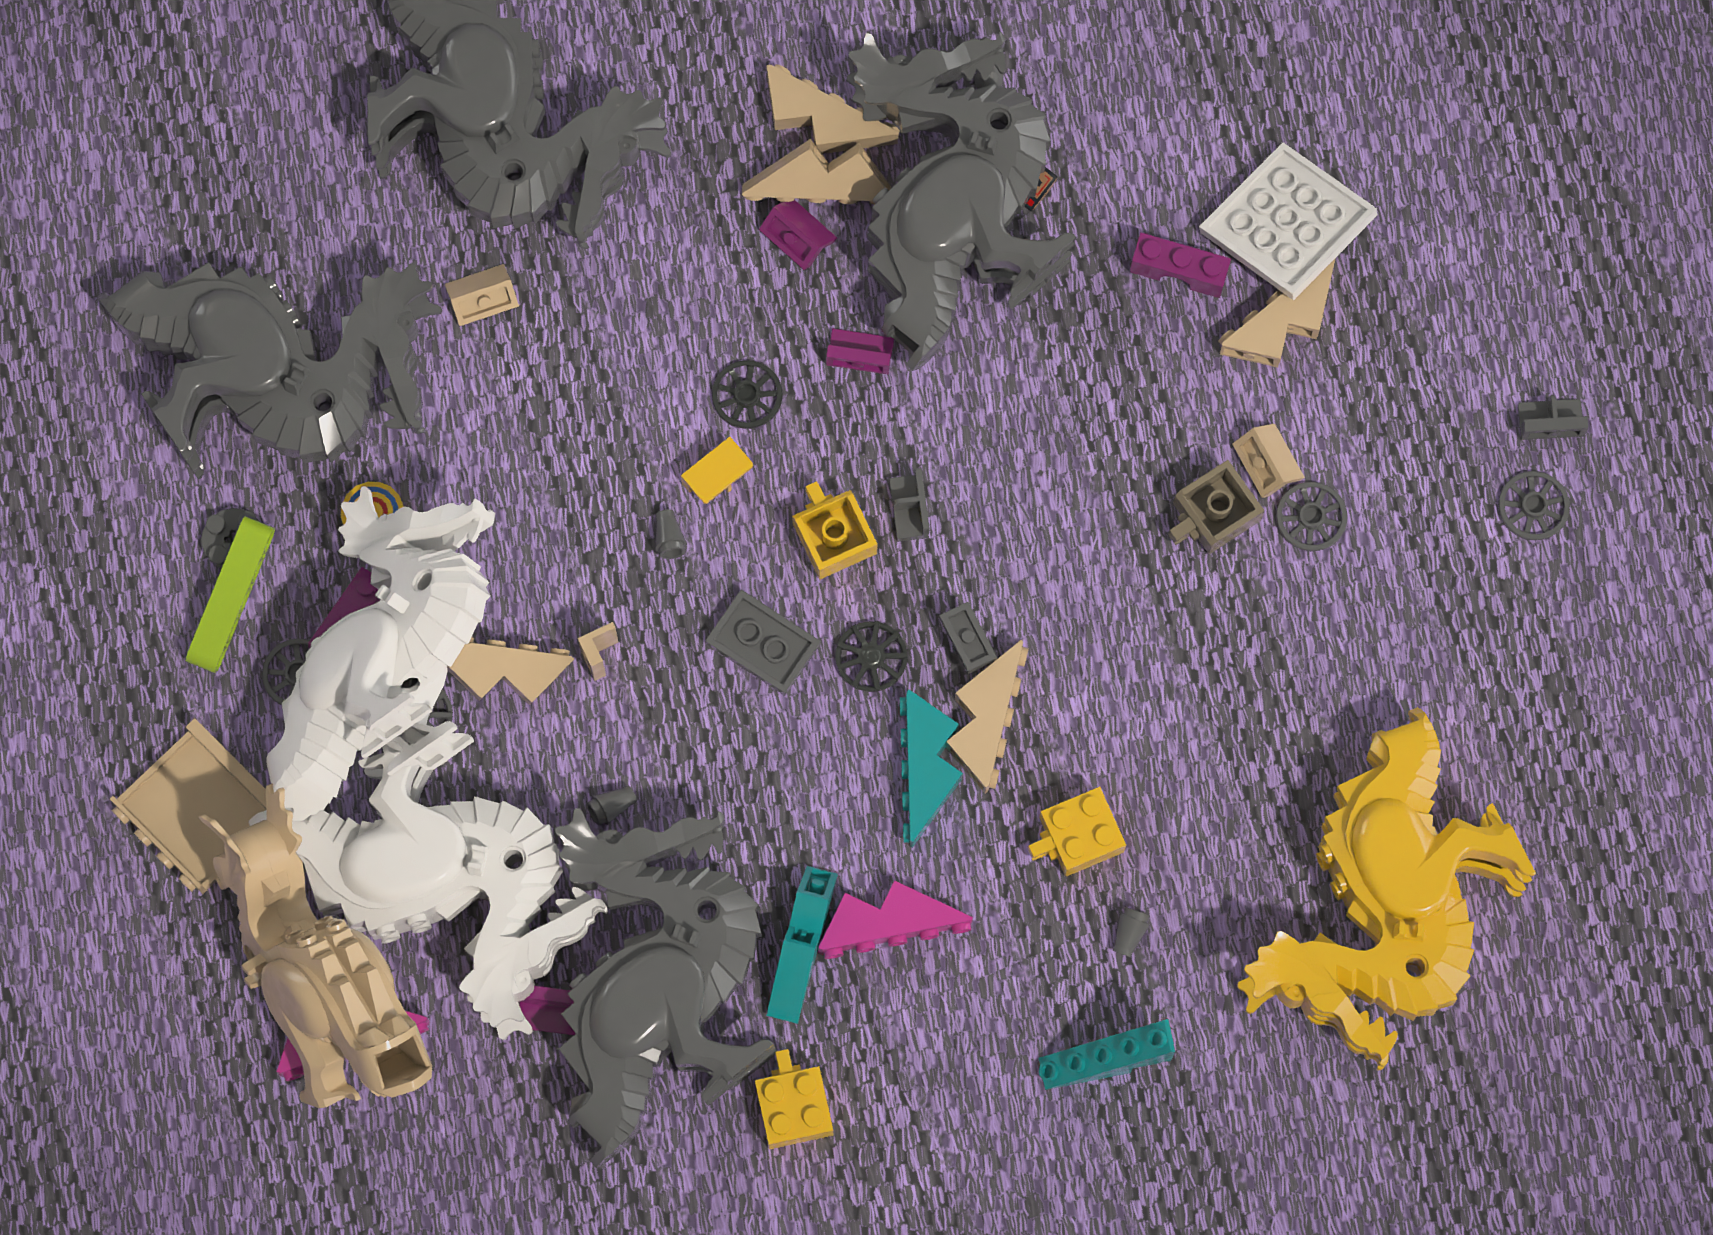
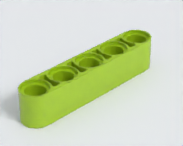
M246 516L242 519L189 647L186 662L215 674L219 670L273 539L274 527Z

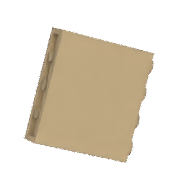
M194 718L186 726L188 732L124 793L117 799L112 796L110 800L116 806L112 812L124 824L131 821L138 828L134 832L138 839L146 847L152 843L160 851L156 855L157 858L169 870L175 866L182 873L178 879L191 892L197 888L204 894L216 882L215 878L218 875L214 869L213 858L225 852V843L199 817L205 814L210 819H215L230 836L250 827L249 820L257 813L267 809L265 788Z

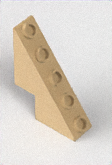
M767 65V80L775 130L812 126L814 144L821 154L848 151L858 143L863 148L898 144L900 130L892 123L864 121L862 108L857 107L855 109L845 104L844 99L834 93H829L828 95L818 90L817 85L810 80L795 78L788 69L781 65Z
M809 139L745 182L742 186V195L745 199L751 201H759L764 197H771L781 202H791L795 198L807 199L812 203H823L828 199L838 200L843 204L870 201L871 204L875 205L873 202L874 197L882 189L887 188L890 190L892 187L860 143L828 163L813 141Z
M1335 259L1294 300L1279 290L1266 301L1267 306L1260 312L1254 310L1248 314L1242 321L1244 325L1237 331L1233 329L1227 331L1218 341L1222 345L1220 355L1278 368L1286 333L1317 339Z
M471 637L469 643L464 645L452 666H447V670L478 701L502 678L530 705L574 658L569 656L570 651L565 649L551 648L550 653L537 652L538 646L519 644L518 649L507 648L504 641L487 640L485 645L474 643V638Z
M1022 640L955 693V701L972 721L946 741V749L985 794L989 788H996L1000 770L994 769L996 757L1003 758L1007 739H1003L1001 736L1004 726L1010 728L1014 713L1013 708H1008L1011 696H1018L1022 678H1017L1016 673L1018 665L1025 666L1029 649L1023 647Z

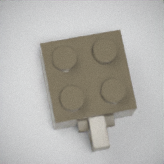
M1226 460L1175 495L1173 505L1180 513V516L1177 518L1180 523L1169 530L1168 536L1175 545L1188 537H1191L1193 541L1198 539L1207 553L1211 554L1260 522L1265 510L1230 461Z

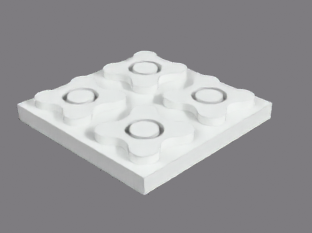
M1283 142L1199 226L1200 233L1294 300L1378 214L1377 208Z

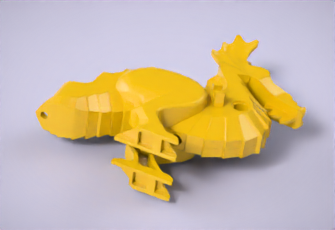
M1418 707L1408 711L1409 724L1386 732L1379 730L1372 734V742L1366 760L1374 769L1337 786L1338 792L1334 793L1333 796L1339 810L1325 817V822L1321 826L1325 835L1318 846L1320 852L1316 853L1321 869L1323 871L1328 870L1333 881L1330 882V886L1336 899H1342L1348 908L1346 916L1374 940L1375 947L1366 951L1355 950L1336 944L1322 933H1319L1314 941L1299 943L1288 934L1278 931L1271 945L1259 947L1258 960L1246 965L1244 968V972L1249 977L1239 981L1237 988L1248 997L1247 1014L1254 1013L1264 1002L1274 996H1277L1279 1001L1288 1008L1301 1006L1305 1017L1311 1023L1335 1028L1349 1050L1355 1054H1363L1367 1060L1374 1059L1377 1062L1376 1070L1378 1071L1382 1070L1388 1063V1054L1396 1042L1398 1033L1393 1031L1385 1037L1383 1017H1378L1369 1025L1368 1011H1363L1359 1014L1347 995L1355 994L1369 1005L1377 1004L1390 1016L1395 1013L1412 1021L1418 1016H1432L1438 1009L1454 1005L1457 1000L1456 994L1471 976L1467 973L1474 952L1471 948L1474 922L1469 921L1466 899H1462L1455 873H1472L1497 881L1513 897L1522 896L1521 892L1526 890L1524 883L1531 882L1530 876L1536 874L1510 823L1503 824L1493 803L1487 806L1486 813L1480 818V827L1471 825L1458 818H1452L1449 824L1437 834L1435 827L1432 826L1433 815L1429 814L1435 802L1431 798L1438 786L1435 782L1441 770L1437 767L1441 749L1432 723L1429 721L1426 713ZM1406 970L1413 971L1417 977L1409 975Z

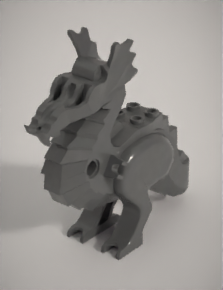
M388 0L397 32L403 38L404 45L413 51L415 57L422 60L423 66L430 70L431 74L411 68L396 85L388 89L382 88L378 77L370 76V93L367 95L368 144L371 145L372 156H376V169L379 170L380 179L386 178L390 174L394 158L412 140L424 133L436 134L439 137L440 142L437 144L443 159V163L440 164L442 173L454 188L456 197L469 208L470 215L492 223L493 228L513 225L514 229L530 222L536 224L548 210L553 211L560 193L565 194L574 177L579 178L585 171L582 192L572 193L576 205L562 203V209L568 221L557 220L556 225L566 234L575 237L579 247L589 249V245L586 243L587 238L594 235V229L600 227L604 219V201L609 196L618 192L623 185V167L634 165L639 158L640 150L653 152L666 158L671 156V150L664 143V137L668 133L666 122L659 117L660 109L663 105L662 98L646 100L640 90L626 94L617 86L611 88L602 106L591 107L584 112L577 110L572 120L556 134L549 138H536L545 114L544 105L538 101L539 99H544V86L540 73L543 70L542 52H540L539 39H534L532 32H524L521 18H500L496 0Z
M999 32V37L996 40H991L987 37L984 40H967L951 52H943L933 48L924 49L915 55L912 60L904 55H896L890 57L887 61L877 48L873 36L870 33H866L863 47L857 51H850L848 54V58L856 66L857 72L849 74L846 81L854 86L856 90L852 101L862 107L864 121H880L888 118L900 126L901 133L916 130L937 132L947 135L954 142L953 145L921 156L918 165L912 170L907 167L897 176L896 181L898 183L890 190L887 188L882 189L873 199L875 205L872 207V223L868 226L869 233L867 234V239L877 251L868 259L870 265L867 267V271L894 299L885 305L881 331L887 337L891 336L912 354L906 363L912 371L920 369L930 361L947 340L950 324L954 322L961 278L963 277L964 269L968 268L971 263L976 270L981 284L1005 283L1012 286L1007 304L1013 310L1027 296L1031 298L1070 263L1068 258L1072 256V253L1068 250L1075 245L1073 240L1076 236L1073 233H1064L1053 240H1029L1014 237L1005 230L1015 215H1020L1029 197H1035L1040 173H1044L1046 150H1049L1051 143L1045 126L1046 115L1032 105L1031 98L1017 93L1016 88H996L995 84L976 90L973 86L953 90L951 85L964 76L968 81H971L976 70L979 72L982 80L987 81L994 65L1000 74L1005 73L1006 63L1003 49L1006 39L1002 32Z
M208 262L169 287L164 282L160 272L141 271L109 296L104 291L97 296L114 323L134 344L146 346L148 351H161L163 355H175L178 360H189V362L177 363L175 365L172 386L165 397L160 398L157 394L150 391H145L141 395L198 480L204 475V466L200 460V450L206 428L215 415L224 412L233 413L241 425L252 433L257 443L278 450L280 455L301 458L303 463L326 459L332 463L345 450L351 452L361 437L366 438L368 421L373 418L370 398L375 397L374 377L378 376L379 362L386 366L392 382L390 387L383 390V394L392 400L380 404V408L393 417V419L386 421L384 425L390 429L411 428L415 434L426 432L425 428L422 427V421H420L422 419L420 411L423 408L422 397L412 378L417 370L418 359L411 342L418 337L419 333L416 320L427 316L439 315L442 313V308L428 301L427 293L432 290L433 286L430 281H422L418 278L417 268L414 263H410L402 272H396L388 267L378 278L363 277V301L354 308L351 315L341 317L343 336L340 346L333 357L322 362L317 361L310 330L298 329L302 325L297 319L296 313L287 300L284 301L271 277L268 275L263 278L260 273H257L249 278L242 267L219 278Z
M576 808L570 824L555 828V832L562 839L561 843L564 846L559 856L565 861V867L570 870L569 880L574 883V887L583 891L600 889L607 895L608 908L610 910L643 905L658 909L664 914L662 928L624 939V949L614 955L608 952L595 963L597 969L587 976L584 972L576 977L569 984L572 990L568 993L574 1003L561 1013L576 1034L558 1049L590 1089L589 1092L571 1099L570 1114L567 1122L572 1128L581 1125L602 1146L590 1160L595 1168L602 1166L616 1156L639 1132L642 1115H647V1100L651 1098L650 1081L655 1082V1067L660 1068L664 1056H668L671 1051H673L675 1064L679 1071L705 1072L713 1076L702 1094L708 1106L727 1090L734 1089L776 1055L774 1044L767 1039L759 1040L749 1046H736L709 1040L703 1034L705 1023L712 1017L719 1006L726 1004L737 986L743 987L749 964L755 961L757 937L762 936L756 914L760 909L759 904L746 893L745 886L731 878L730 872L710 871L709 867L689 872L685 868L664 871L663 867H651L678 852L683 859H686L692 848H694L698 860L701 861L708 853L712 844L716 852L721 854L723 850L722 829L725 824L722 812L718 811L717 817L713 820H709L706 817H702L699 820L693 817L684 818L674 823L664 832H655L647 828L638 827L632 829L624 836L616 830H607L595 836L582 810ZM706 908H713L717 912L712 919L705 920L700 917L702 911Z

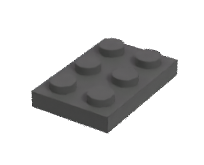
M741 589L705 640V644L785 696L821 645V641Z

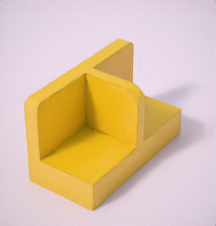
M728 437L681 475V482L689 493L693 491L703 504H708L724 490L729 493L732 490V484L753 467V463L734 440Z

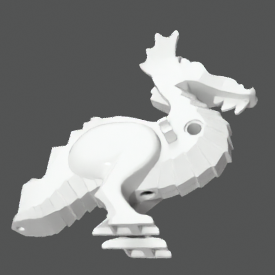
M363 486L357 501L343 502L341 504L347 519L346 523L338 529L345 539L344 546L338 552L347 557L360 558L372 567L371 585L378 589L375 596L381 600L373 605L350 613L332 625L321 637H317L311 642V648L305 654V663L296 671V684L292 694L282 702L285 731L282 739L268 753L266 763L274 792L282 787L285 789L284 806L286 810L293 812L292 820L303 821L311 815L314 816L320 810L323 811L328 803H331L333 796L337 797L341 781H346L349 767L354 764L357 751H361V756L366 759L385 744L394 750H400L401 752L387 767L386 772L391 776L407 766L419 765L425 770H433L474 742L473 737L469 734L453 733L458 729L453 722H444L439 726L433 727L427 726V720L444 686L447 666H452L464 645L469 643L477 624L482 622L485 603L490 597L486 588L489 581L479 571L481 566L466 555L455 552L466 540L469 539V541L474 543L480 532L493 526L495 512L490 509L487 511L479 500L474 499L469 506L464 503L460 505L449 503L427 512H417L409 507H402L395 513L383 514L378 517L373 504L372 493L370 489Z
M388 745L383 746L384 753L358 761L369 778L381 780L369 798V802L382 819L375 820L374 823L362 821L359 825L349 817L344 821L334 812L329 814L324 810H320L314 816L311 815L303 821L292 820L293 831L302 837V842L296 853L303 862L304 873L307 872L318 910L323 913L324 917L344 913L349 928L359 932L368 931L374 940L381 939L382 943H390L400 939V933L411 930L413 933L427 931L432 928L431 924L443 918L449 922L477 898L489 901L490 910L482 930L464 948L474 959V969L464 978L459 988L462 992L468 994L467 999L473 1003V1010L481 1012V1021L483 1023H490L491 1027L497 1028L501 1040H506L514 1031H521L528 1035L532 1034L533 1029L524 1017L518 1002L525 1000L534 991V979L543 977L550 972L554 964L555 955L560 948L571 945L583 938L588 932L589 925L595 923L597 913L604 912L607 914L608 908L603 900L593 899L583 890L573 887L572 892L576 900L557 899L556 904L561 909L562 914L549 913V923L529 932L530 928L528 925L542 911L540 905L555 893L553 887L563 872L559 865L560 850L554 844L553 831L550 824L543 825L528 807L522 811L505 801L496 803L479 797H474L473 801L450 802V805L425 807L418 802L433 770H425L419 765L407 766L390 776L386 772L387 767L401 751L394 750ZM267 810L253 816L249 820V825L252 826L262 820H266ZM522 862L520 867L511 869L514 863Z

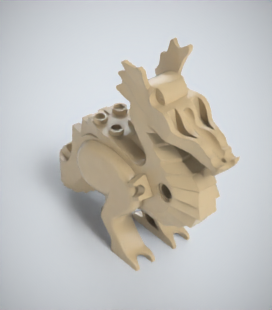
M273 783L267 785L265 789L267 819L230 836L215 819H210L205 814L200 816L199 819L225 843V852L213 858L214 869L218 875L215 880L221 890L230 888L238 896L237 906L240 910L238 915L240 921L239 930L242 933L243 952L248 960L241 965L248 975L244 978V982L250 989L262 987L263 995L271 1014L300 1057L305 1079V1089L299 1095L301 1102L317 1108H325L344 1098L354 1101L361 1099L356 1089L348 1084L345 1079L343 1070L344 1058L349 1061L361 1082L378 1097L383 1096L385 1098L388 1096L393 1098L415 1091L432 1078L431 1061L415 1021L407 1015L395 993L394 978L383 955L366 935L353 928H349L345 919L327 916L317 920L308 904L305 892L303 862L296 853L302 842V837L293 831V812L285 809L284 787L274 792Z

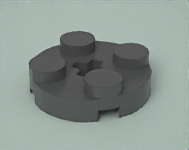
M239 508L222 510L216 515H211L207 519L206 526L202 532V548L210 562L219 569H222L231 547L230 543H224L226 538H229L231 533H237L240 523L245 516L259 521L252 512Z

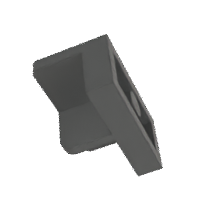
M1550 395L1547 401L1520 402L1518 404L1521 440L1584 437L1588 430L1587 416H1582V406L1579 399L1556 400L1555 395Z
M915 469V475L889 478L897 542L929 538L930 527L922 469Z
M969 602L939 615V619L952 642V650L958 654L968 674L986 665H991L997 660V656Z

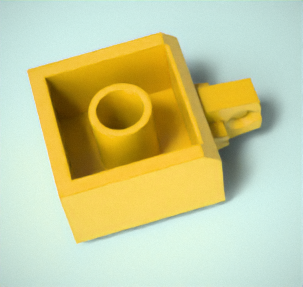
M817 481L805 486V491L811 503L805 505L806 510L793 515L792 521L819 580L877 554V542L851 490L833 497L832 494L824 496Z
M1098 787L1041 811L1039 818L1045 830L1040 833L1042 840L1028 845L1027 848L1033 861L1047 855L1050 856L1051 861L1058 859L1064 875L1069 876L1124 853L1126 843L1101 787Z
M788 1049L775 1052L779 1069L771 1071L772 1077L755 1080L769 1150L833 1136V1126L819 1066L801 1070L800 1064L792 1066Z

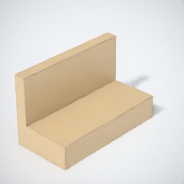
M504 264L444 284L459 326L519 306Z
M1275 424L1254 427L1232 443L1262 498L1272 495L1288 483L1297 482L1305 478Z
M613 622L578 638L581 654L594 681L606 676L604 663L599 651L618 643L616 627Z

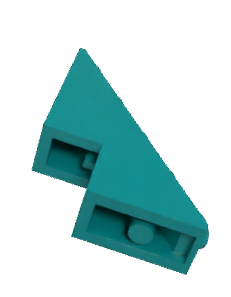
M908 690L906 697H900V716H906L907 728H901V748H907L908 759L901 760L902 779H908V791L902 792L903 811H909V823H903V843H910V847L913 848L959 785L963 773L939 757L946 748V741L957 733L959 724L920 696Z
M807 866L797 890L790 924L783 941L766 1016L796 1024L799 1022L837 881V873Z
M1169 1019L1040 1057L1039 1075L1043 1079L1045 1090L1129 1074L1133 1068L1171 1061L1175 1054V1047Z

